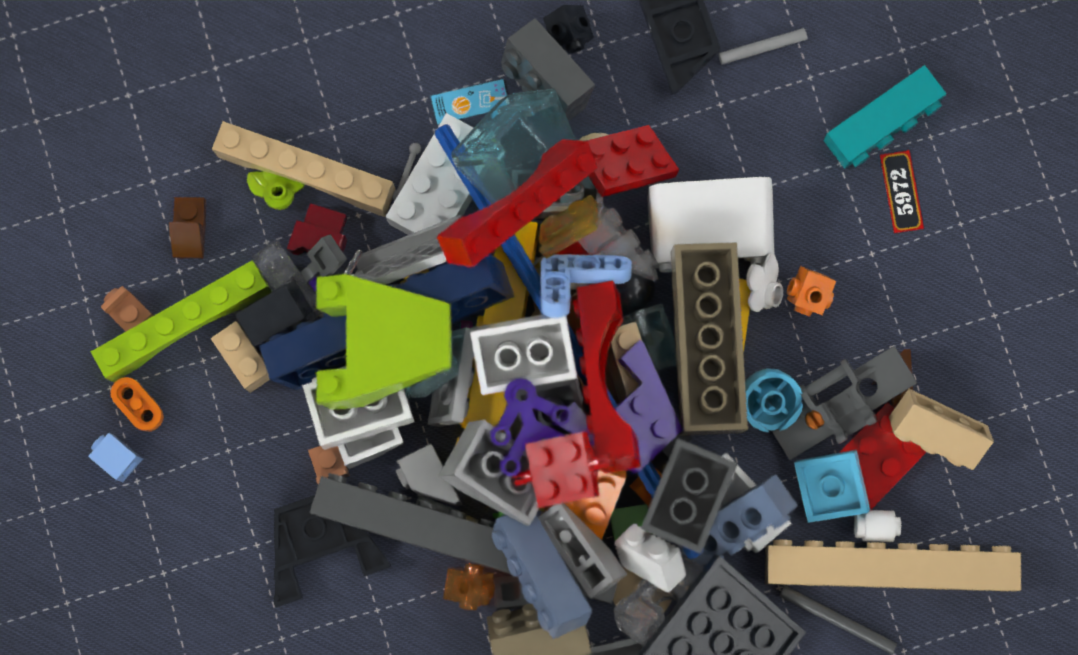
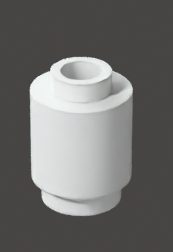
M870 510L869 513L855 515V538H862L863 541L894 542L895 536H900L901 519L900 517H895L894 511Z

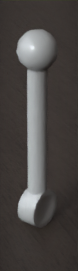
M412 143L409 147L411 153L399 186L393 193L392 199L394 201L408 179L416 154L421 151V146L418 143Z

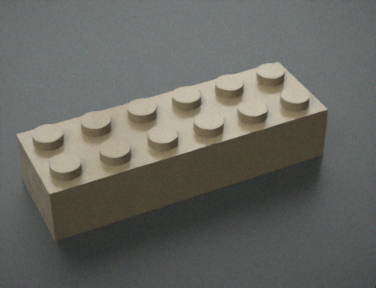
M737 242L674 244L671 250L679 423L682 428L680 436L743 433L748 430Z

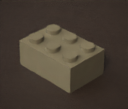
M528 603L518 610H498L492 616L487 617L489 640L493 655H587L592 653L585 625L552 639L548 630L545 631L541 627L537 617L538 612L532 603Z

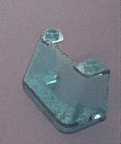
M555 88L519 92L508 95L497 102L452 151L451 157L456 168L491 204H494L529 179L541 162L543 153L562 139L576 140Z

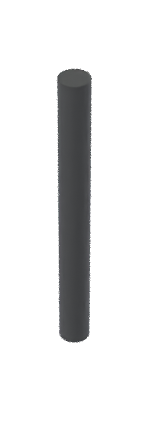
M785 585L781 590L779 597L890 654H893L895 651L896 642Z

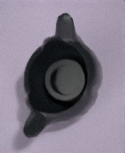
M631 261V279L625 283L615 284L620 293L623 317L642 311L652 300L655 291V283L650 271L634 261Z

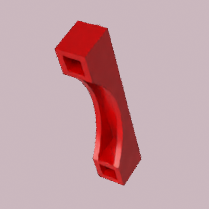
M560 140L542 154L541 162L535 172L516 190L494 204L456 220L439 233L436 237L447 263L474 267L594 172L598 167L588 141Z
M613 280L577 287L578 299L573 300L576 318H580L581 327L577 328L576 332L578 343L584 349V356L580 357L582 374L587 375L588 385L583 386L585 402L587 405L590 404L591 415L586 417L589 433L594 435L595 445H590L595 456L612 453L615 457L603 461H615L614 467L601 469L603 474L641 468L638 437L632 426L621 418L613 408L606 386L608 351L615 333L623 322L620 293Z

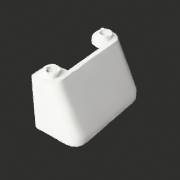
M749 177L655 184L649 187L647 203L652 268H659L660 272H672L671 250L674 244L737 242L738 258L750 261L751 265L763 266L769 253L774 254L773 190L771 178Z

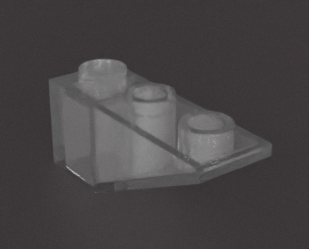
M600 201L571 221L575 238L590 255H618L627 257L632 262V273L653 281L658 279L655 269L658 263L648 249L646 251L642 250L639 246L640 241L631 229L625 230L621 225L623 221L614 208L609 210Z

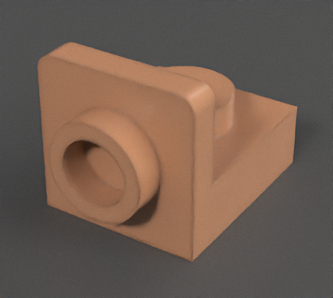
M124 286L111 290L105 296V303L101 306L125 331L154 316Z
M318 446L308 450L317 476V484H319L321 476L328 478L329 473L342 477L350 476L338 446L325 450Z

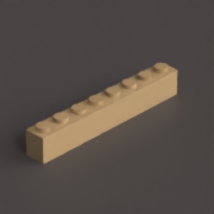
M773 540V546L768 545L765 547V584L1021 591V553L1011 552V547L992 546V552H980V546L961 545V551H948V545L930 544L929 550H917V544L899 543L898 549H886V543L874 542L867 543V548H855V542H836V547H823V541H804V546H792V540Z

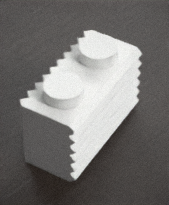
M632 524L615 541L614 545H616L618 550L617 553L619 554L621 566L666 592H670L686 576L680 548H675V545H670V542H666L665 539L661 540L655 534L652 535L650 532L641 529V526L638 527L637 524Z

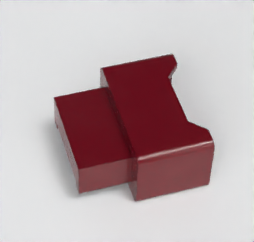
M310 203L304 222L296 220L287 250L290 254L296 256L304 252L308 253L322 237L331 235L341 251L344 252L348 240L342 233L348 218L347 215Z

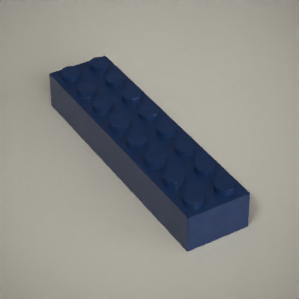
M491 254L474 267L448 264L446 261L435 265L434 270L425 274L417 273L409 276L406 279L407 282L397 286L390 285L393 288L451 304V324L515 297L504 263ZM325 313L322 319L315 322H303L296 326V330L287 334L279 333L269 338V342L260 345L269 380L298 390L303 385L312 383V379L317 377V371L336 370L346 366V315L332 317Z

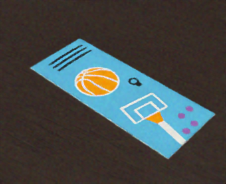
M503 79L431 96L437 124L441 123L446 113L457 119H462L510 107Z

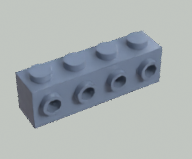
M507 515L497 518L492 533L493 542L496 548L502 550L506 556L510 573L514 577L517 576L522 584V592L526 601L532 603L538 612L537 617L541 627L545 631L548 630L552 639H555L586 625L592 610L537 515L534 516L530 526Z

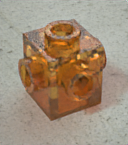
M466 563L465 568H448L443 599L459 602V608L466 610H477L478 606L489 604L495 592L494 573L484 572V566Z

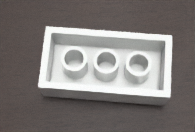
M446 113L438 128L445 124L451 127L483 181L500 152L499 141ZM435 133L386 215L389 225L407 235L460 214L463 216L473 199L435 137Z

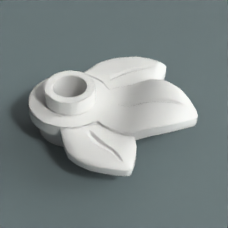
M773 253L768 254L763 266L752 264L748 269L746 281L748 288L751 290L748 305L752 311L759 312L762 308L778 307L782 301L783 286L777 283L779 267Z

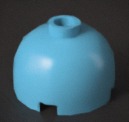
M766 368L753 373L746 379L747 420L753 427L763 432L777 429L781 431L796 422L803 407L801 403L802 391L790 375L778 369Z

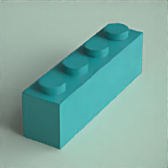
M924 65L829 131L823 141L844 169L851 164L857 167L870 157L868 152L876 147L882 150L893 142L894 138L892 136L898 131L902 130L903 133H906L919 123L916 120L924 113L930 116L943 106L941 101L947 93Z

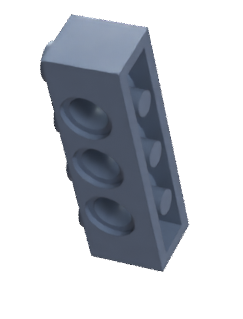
M775 474L720 507L704 545V552L695 559H689L681 545L678 546L694 570L704 564L707 565L714 554L724 558L722 554L726 551L732 555L746 545L744 541L750 538L752 543L768 533L767 527L772 525L774 529L779 528L791 519L788 514L797 507V504Z

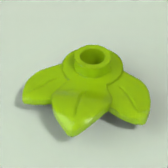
M265 171L249 172L247 175V183L251 192L255 196L264 198L266 204L276 210L288 208L294 199V193L305 186V184ZM283 191L280 196H274L277 192Z

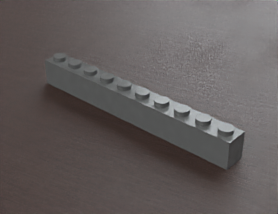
M329 473L328 478L321 476L310 509L311 515L511 574L507 566L506 556L502 550L496 548L492 539L495 522L479 518L478 523L466 520L467 514L449 509L448 514L436 511L437 505L419 500L418 505L406 502L407 496L389 491L388 496L376 493L377 487L359 482L358 487L346 484L347 478ZM563 560L570 574L575 580L577 586L582 592L583 596L590 598L584 590V588L582 587V585L575 577V575L573 574V572L570 570L566 562ZM618 582L604 593L591 599L612 604Z

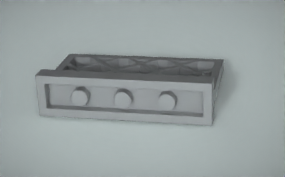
M460 214L357 255L354 262L358 270L353 276L386 285L446 262L436 236L456 220L463 218V216Z

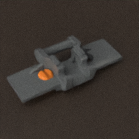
M895 346L853 370L845 358L840 361L841 365L806 387L804 385L800 386L801 396L804 401L801 402L803 404L802 412L796 422L781 431L779 429L771 430L789 460L835 434L839 444L843 443L852 433L866 425L871 426L878 421L873 411L874 409L918 383ZM846 376L850 378L852 382L850 387L832 399L818 405L813 396ZM865 378H871L877 383V391L872 396H866L860 390V383Z

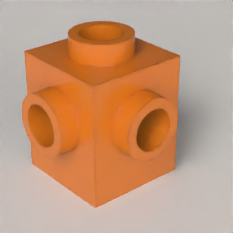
M800 266L796 278H792L789 282L787 300L794 304V310L811 317L812 312L823 315L824 310L828 309L833 301L834 293L832 291L836 281L824 274Z

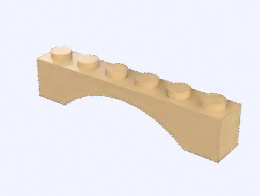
M224 121L212 147L218 158L246 168L269 172L300 182L383 217H386L393 193L396 190L393 181Z

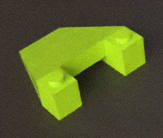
M347 274L317 277V309L332 317L346 315L347 364L346 369L317 371L318 404L332 410L363 407L452 368L451 304Z

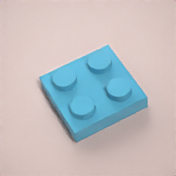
M857 450L801 459L794 462L808 523L869 513L870 506Z

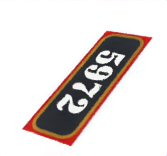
M910 151L881 154L880 159L894 233L924 229Z

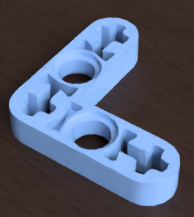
M555 254L545 256L541 260L540 275L542 313L552 318L564 317L569 313L570 283H602L612 280L615 284L628 282L631 279V260L618 255Z

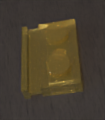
M591 195L583 200H576L567 209L557 215L547 217L540 224L539 242L542 246L539 247V251L546 259L598 229L595 223L598 221V203Z

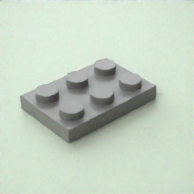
M462 328L451 332L452 368L435 375L427 425L441 427L463 423V419L467 416L469 410L467 394L474 378V372L471 368L473 357H475L470 334L471 328Z

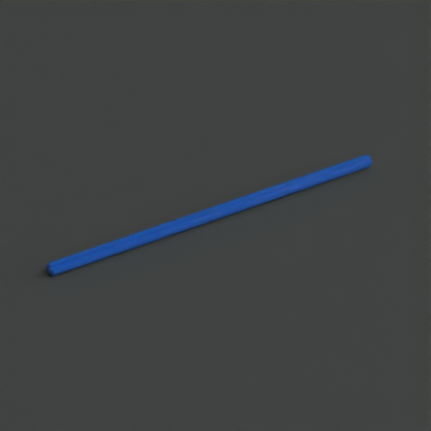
M445 124L435 130V137L479 210L494 204L493 197L451 127ZM514 234L501 244V247L542 313L541 277ZM568 324L576 372L586 386L588 385L587 375L582 374L580 357L584 356V349L580 347L577 337ZM608 391L609 399L613 408H615L617 404ZM650 461L637 474L653 499L661 477ZM681 546L689 559H695L701 555L698 552Z

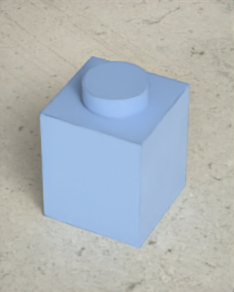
M108 433L106 436H100L91 447L93 451L88 456L115 480L124 482L143 460L123 441L111 433Z

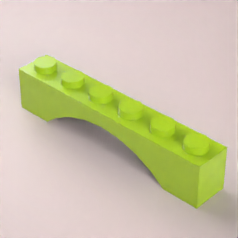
M252 260L92 350L91 354L103 376L114 383L118 379L139 369L160 351L182 337L212 321L249 306L272 291L260 269Z

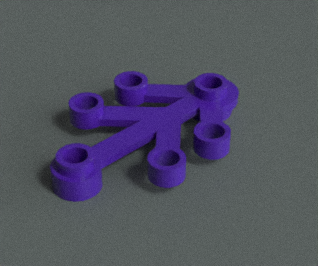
M524 378L513 379L507 384L504 398L508 405L498 425L490 431V439L498 446L506 445L511 439L509 429L518 413L520 414L523 425L507 456L500 461V470L507 476H515L519 473L521 468L519 461L526 449L525 444L542 441L541 438L547 440L566 436L536 421L532 408L550 415L551 419L559 425H565L571 419V411L568 407L555 405L537 396L533 383ZM519 389H525L526 397L523 400H517L516 392ZM559 409H564L566 412L563 420L556 419V412ZM498 430L505 431L506 436L502 441H496L495 434ZM513 460L515 462L514 470L506 471V462Z

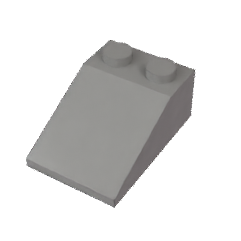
M485 420L468 422L439 477L468 496L530 526L539 509L532 483L516 486L513 481L524 479V477L513 479V476H507L500 470V461L507 456L515 440L511 438L506 445L498 446L490 439V431L494 427ZM498 430L495 434L496 441L504 440L506 434ZM526 449L519 461L521 465L519 472L529 470ZM513 460L507 461L505 470L508 472L514 470L515 462Z

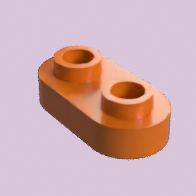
M124 377L118 379L111 388L113 402L136 428L150 432L156 430L162 424L163 411L138 381ZM127 389L133 390V396L130 399L124 398V392ZM147 411L153 413V418L149 422L144 421V414Z

